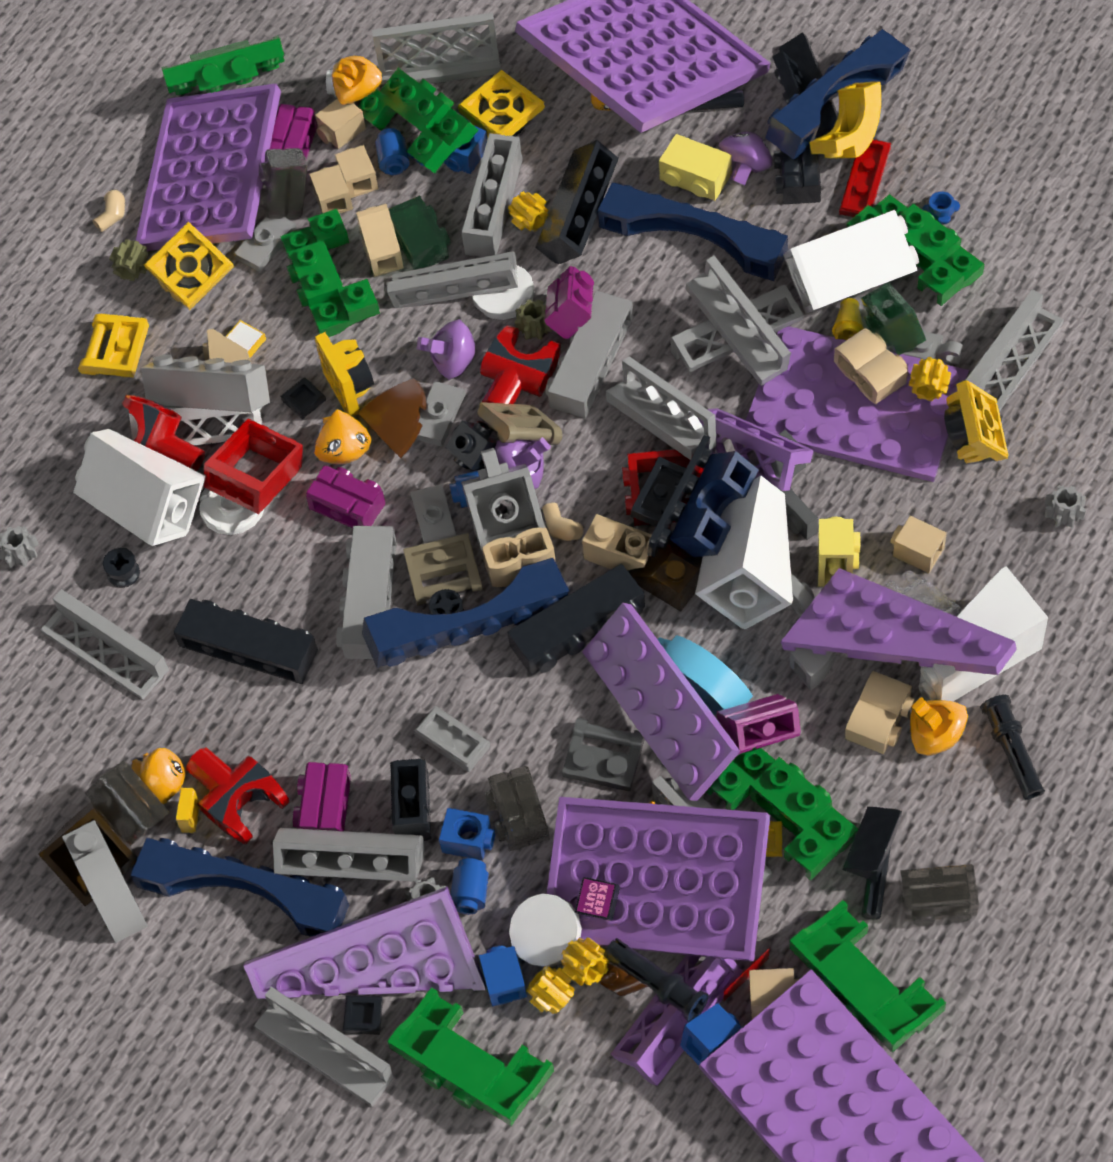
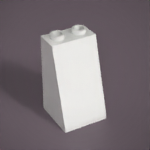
M893 210L796 246L783 254L806 314L918 271L916 264L919 263V258L914 246H908L904 234H907L908 230L902 215L897 216L896 211Z
M110 429L92 432L84 445L85 454L82 465L76 473L75 479L77 482L73 493L152 546L186 536L189 532L206 476Z
M762 476L754 479L746 498L734 500L723 511L720 518L728 523L731 529L718 555L703 556L695 592L698 597L742 629H747L790 606L793 601L785 494Z
M1007 566L1002 568L957 616L1015 641L1017 650L1000 673L1042 649L1048 617ZM934 664L933 668L921 666L919 690L926 701H955L997 675L957 671L954 666Z

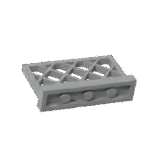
M493 12L372 30L378 67L382 73V87L398 67L417 82H420L423 78L430 84L495 75L501 70ZM488 24V27L481 33L472 30L475 26ZM446 30L457 31L451 38L442 34ZM418 34L426 35L421 42L412 38ZM464 36L474 39L468 45L459 42ZM391 38L397 40L391 46L380 42V40ZM435 40L443 43L437 50L429 46ZM405 44L413 48L408 54L399 51ZM480 44L486 45L484 47H478ZM421 52L427 54V55L418 56Z

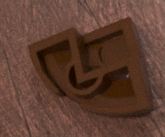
M413 378L383 392L358 412L400 458L413 445L423 426L419 422V408L426 409L424 390L419 382Z

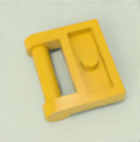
M95 314L92 321L94 329L85 358L80 360L79 372L88 375L104 374L134 378L149 328L147 318ZM111 329L104 358L98 359L106 331Z

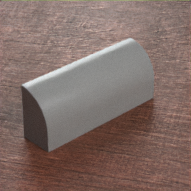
M279 828L273 841L274 874L416 882L425 853L422 835Z

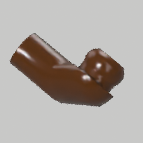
M609 963L607 964L608 971L601 977L600 981L602 986L619 996H626L648 987L625 971Z

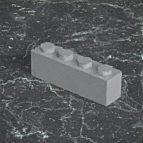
M489 133L462 229L465 255L485 257L496 255L498 252L509 211L508 207L511 204L522 164L520 137Z
M596 291L592 302L591 319L582 327H578V331L570 337V347L567 352L563 351L561 353L555 377L551 376L547 382L545 394L549 397L550 408L586 419L633 320L632 301Z
M159 355L153 358V362L141 367L146 399L163 406L252 413L270 403L265 365L251 364L250 360H238L228 363L224 362L223 358L198 361V357L195 356L172 359L171 355Z
M353 526L352 539L348 538L346 541V557L350 559L349 568L343 569V587L347 588L346 597L340 598V617L344 618L343 627H337L336 643L337 647H342L344 657L347 659H373L362 635L364 617L390 609L397 544L393 526Z

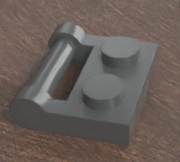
M577 718L562 776L631 791L645 739L638 730H634L631 733L589 724L587 719ZM585 737L629 746L630 750L629 754L585 745L583 742Z

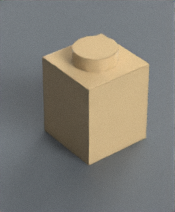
M338 98L315 115L318 125L316 131L320 139L326 144L331 142L338 149L366 129L363 111L354 103L341 104Z
M364 145L335 154L336 163L341 169L351 198L378 190L375 170Z
M339 165L323 168L309 174L313 191L322 213L338 209L340 214L353 209L350 193Z
M909 516L905 525H898L892 535L891 543L894 544L893 557L930 573L945 548L947 532Z

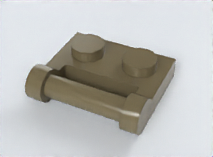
M480 403L477 415L488 423L487 426L490 429L498 432V438L502 443H514L516 440L536 441L543 437L549 445H558L562 440L561 428L534 405Z
M468 533L403 549L417 606L426 604V600H429L435 592L442 589H450L455 592L472 589V592L482 590ZM465 570L468 572L467 577L426 587L422 585L424 580Z

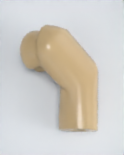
M110 190L105 194V212L93 219L94 225L101 232L124 217L125 198L118 190Z
M548 503L542 507L546 526L552 537L565 541L579 540L582 537L584 531L582 524L561 517L557 503Z

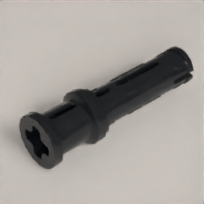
M998 695L982 703L980 706L981 712L987 715L993 728L991 732L993 740L1001 743L1023 798L1029 800L1041 796L1045 793V789L1041 785L1032 760L1020 736L1022 733L1021 722L1015 720L1009 706L1011 704L1009 695Z
M615 938V941L612 940L607 946L604 957L656 992L657 998H659L662 1004H671L684 1013V1019L689 1022L702 1013L709 997L706 992L702 990L698 992L683 982L684 979L680 974H669L619 938Z

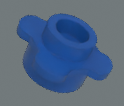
M940 191L931 195L929 204L924 205L922 210L931 213L939 223L947 224L951 220V215L959 211L960 204L957 200H954L951 194Z

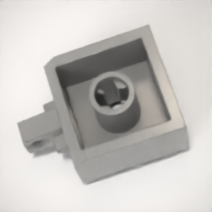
M494 448L480 451L485 469L478 470L479 477L462 481L461 484L481 550L487 543L505 537L515 538L518 534L528 529L545 528L527 465L522 464L508 468L507 462L499 464ZM505 500L508 504L511 501L512 504L507 507V513L502 514L500 510L495 512V508L500 506L499 501Z

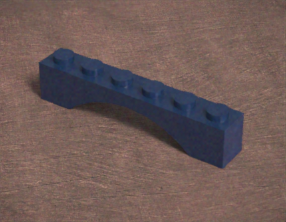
M884 29L880 30L873 37L867 36L858 49L855 51L850 50L838 65L832 64L819 80L813 79L806 90L800 95L798 93L793 95L783 109L777 108L767 121L769 128L765 138L794 160L810 147L809 142L815 139L820 126V110L838 95L839 89L853 83L880 82V85H886L904 68L911 49Z
M612 182L598 209L599 228L625 236L652 231H678L696 235L724 249L737 261L745 273L770 281H775L785 259L783 254L788 251V235L781 234L777 230L761 228L747 221H739L722 216L718 212L702 210L688 203H679L666 199L659 194H650L637 190L629 185H620Z
M552 557L522 567L516 578L502 593L489 602L471 610L454 614L429 615L414 613L396 607L364 617L362 635L376 667L379 668L385 665L392 667L416 655L427 656L434 653L438 648L450 644L452 646L461 645L471 637L481 634L488 636L496 633L502 627L511 624L519 625L568 596L569 589Z
M146 837L131 873L137 888L168 897L203 887H230L249 891L264 897L279 907L293 921L299 932L309 937L342 926L349 908L346 894L337 886L324 884L322 887L311 884L309 880L299 875L286 877L274 874V870L267 866L258 865L257 868L244 865L237 858L225 856L222 859L211 856L208 851L199 847H192L191 850L182 848L174 841L166 838H159L157 841Z

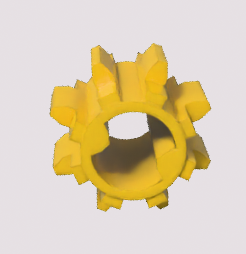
M523 191L512 199L513 201L508 209L510 210L509 214L514 217L511 222L522 231L526 228L530 232H536L541 226H544L549 210L544 206L547 201L538 193L532 195L529 192L525 193Z
M927 357L925 360L921 359L919 364H913L909 386L912 387V393H915L917 398L933 401V399H939L941 394H947L951 372L948 371V366L944 365L942 360Z
M589 937L585 940L578 938L577 941H570L569 945L561 953L563 955L561 964L564 966L562 972L580 986H583L584 983L591 985L593 982L598 983L601 981V977L608 971L607 964L609 961L604 957L605 950Z
M549 965L543 967L528 984L526 991L532 996L529 1002L541 1012L545 1010L546 1012L550 1011L552 1014H557L574 995L575 988L569 984L572 979L563 973L560 967L557 970L555 968L552 969Z

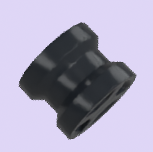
M119 547L112 549L105 555L103 568L112 585L124 588L131 586L138 580L140 568L131 550Z
M442 589L435 592L430 598L429 610L431 615H439L442 612L454 614L464 611L460 595L453 590Z

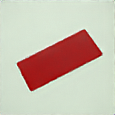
M769 949L724 991V1001L749 978V970H758L769 959Z

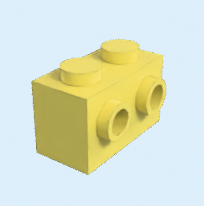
M675 134L659 160L660 180L670 186H677L688 190L698 197H706L716 201L732 174V155Z
M842 517L819 519L817 550L818 587H824L839 568L852 574L853 569H859L860 532H854L853 519H844Z

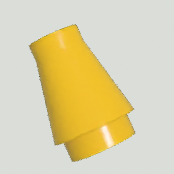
M845 298L841 301L840 309L832 328V334L835 339L848 340L864 329L859 302L854 298Z

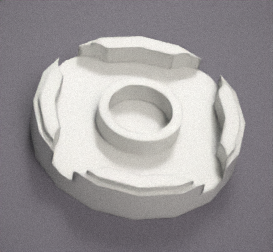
M517 265L518 288L472 296L474 306L483 312L485 316L492 319L505 320L516 317V309H519L521 305L524 306L527 300L531 299L533 301L535 291L532 277L524 268Z
M206 488L200 497L199 510L202 520L208 528L219 534L234 535L243 533L254 527L263 514L262 511L258 515Z
M539 894L529 897L518 906L511 918L509 935L511 944L515 947V951L520 958L531 965L540 967L549 965L553 967L561 964L563 959L561 953L569 945L568 943L572 940L577 941L579 937L581 938L582 927L579 914L575 913L574 907L569 902L556 895Z

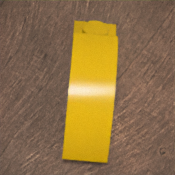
M880 82L853 83L838 90L839 113L836 124L828 134L809 142L811 154H824V158L836 159L856 158L865 152L874 138L879 123L881 111Z

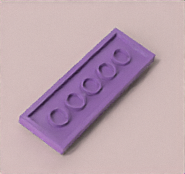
M622 603L582 652L687 799L698 801L740 753V750L631 604Z

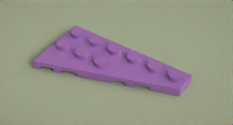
M840 568L781 641L783 650L796 651V648L812 649L813 654L826 655L827 651L846 653L848 658L901 664L902 660L919 662V666L932 668L934 664L954 666L957 671L998 675L1017 650L1014 640Z
M447 887L246 961L243 965L257 999L266 998L265 994L271 987L288 998L317 994L339 996V994L358 993V995L415 993L416 991L430 990L431 987L439 990V992H451L454 989H473V991L486 990L487 988Z

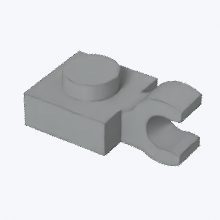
M912 328L902 354L924 360L927 357H932V359H940L945 363L959 366L962 358L960 352L963 345L955 341H948L943 344V335Z

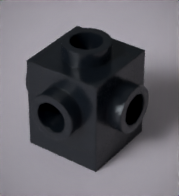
M462 420L453 430L451 439L445 448L455 456L453 460L458 465L466 469L478 471L485 469L480 451L491 448L495 449L499 439L492 435L494 430L490 429L486 423L479 420L476 423Z

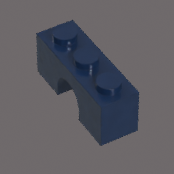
M736 451L711 454L670 540L692 557L718 555L731 529V526L720 517L731 502L736 499L746 498L759 469Z

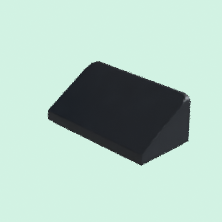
M867 806L842 870L877 882L900 825L902 811L893 808Z

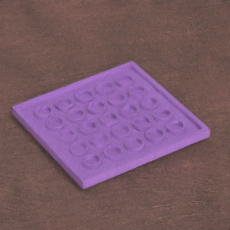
M567 0L518 21L515 29L519 36L640 133L768 73L771 64L689 0Z

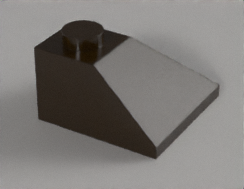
M669 539L664 550L659 548L655 557L650 556L643 568L631 569L629 573L641 588L681 612L696 592L703 556L692 557Z
M94 801L90 802L65 823L38 853L84 906H87L93 899L62 836L95 820L122 875L130 870L138 859V856L118 828Z

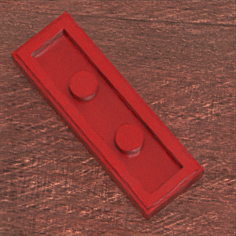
M873 139L865 152L854 159L839 208V215L855 217L868 205L872 208L874 207L891 149L890 142Z

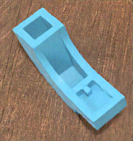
M678 635L672 641L661 637L657 639L713 715H716L717 711L748 703L753 697L750 690L729 667L698 644Z

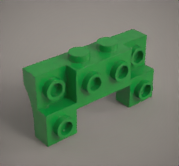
M274 36L273 39L251 45L248 40L196 53L189 55L191 59L189 62L161 68L169 93L175 92L176 95L187 94L193 91L192 87L198 86L200 91L206 90L207 93H213L224 89L223 85L235 82L236 85L252 82V77L258 76L257 69L261 68L263 72L279 68V63L285 62V55L280 37Z
M398 67L380 91L376 89L373 93L363 98L357 107L363 111L364 118L380 131L386 127L396 112L420 130L421 133L406 152L435 174L449 155L460 146L470 142L479 129L451 108L454 102L442 92H439L437 96L434 95L437 89L422 78L420 82H417Z
M890 194L874 208L869 205L847 223L848 228L893 210L896 211L897 216L902 215L908 233L904 234L908 246H914L919 258V263L916 266L924 271L918 277L917 288L923 291L929 287L937 293V304L940 306L944 305L961 289L971 285L984 273L985 264L961 247V238L953 229L946 228L939 223L928 211L920 209L915 204L908 208Z
M338 209L308 218V227L280 236L283 248L290 262V265L286 266L292 284L298 282L300 286L299 289H296V293L301 307L308 306L319 334L325 332L328 337L340 334L349 326L380 314L378 302L368 279L343 287L328 252L330 249L350 243Z
M753 747L751 751L739 754L706 790V793L710 796L716 793L726 802L727 810H735L750 795V799L775 820L782 821V826L796 836L784 849V858L788 862L794 859L806 869L805 876L810 881L854 841L858 831L854 824L832 807L831 796L822 786L818 784L814 786L805 778L802 770L794 763L787 764L780 757L775 760L762 748L756 749Z
M842 900L818 921L795 935L790 940L789 949L810 970L812 969L866 1030L869 1029L893 1053L915 1032L919 1034L945 1011L946 1002L942 998L936 1000L924 988L925 981L921 977L899 995V989L855 946L868 933V924L864 920L859 923L847 911L848 904Z
M431 987L412 1014L391 1035L387 1041L389 1048L419 1067L422 1073L421 1078L435 1089H440L442 1086L452 1092V1098L461 1106L467 1109L474 1106L481 1112L484 1109L512 1127L529 1100H535L554 1072L553 1063L547 1059L545 1062L529 1054V1049L522 1044L505 1068L503 1062L452 1031L463 1015L462 1006L456 1002L454 1005H451L440 998L438 991Z

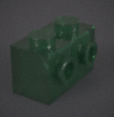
M420 195L388 209L398 244L413 270L427 268L449 259L447 245L451 244L449 235L444 227H438L436 223L438 220L431 205L426 206Z
M889 282L861 297L868 314L864 316V320L869 330L873 334L875 332L884 339L886 347L890 346L897 355L900 356L905 352H909L917 345L926 341L914 309Z

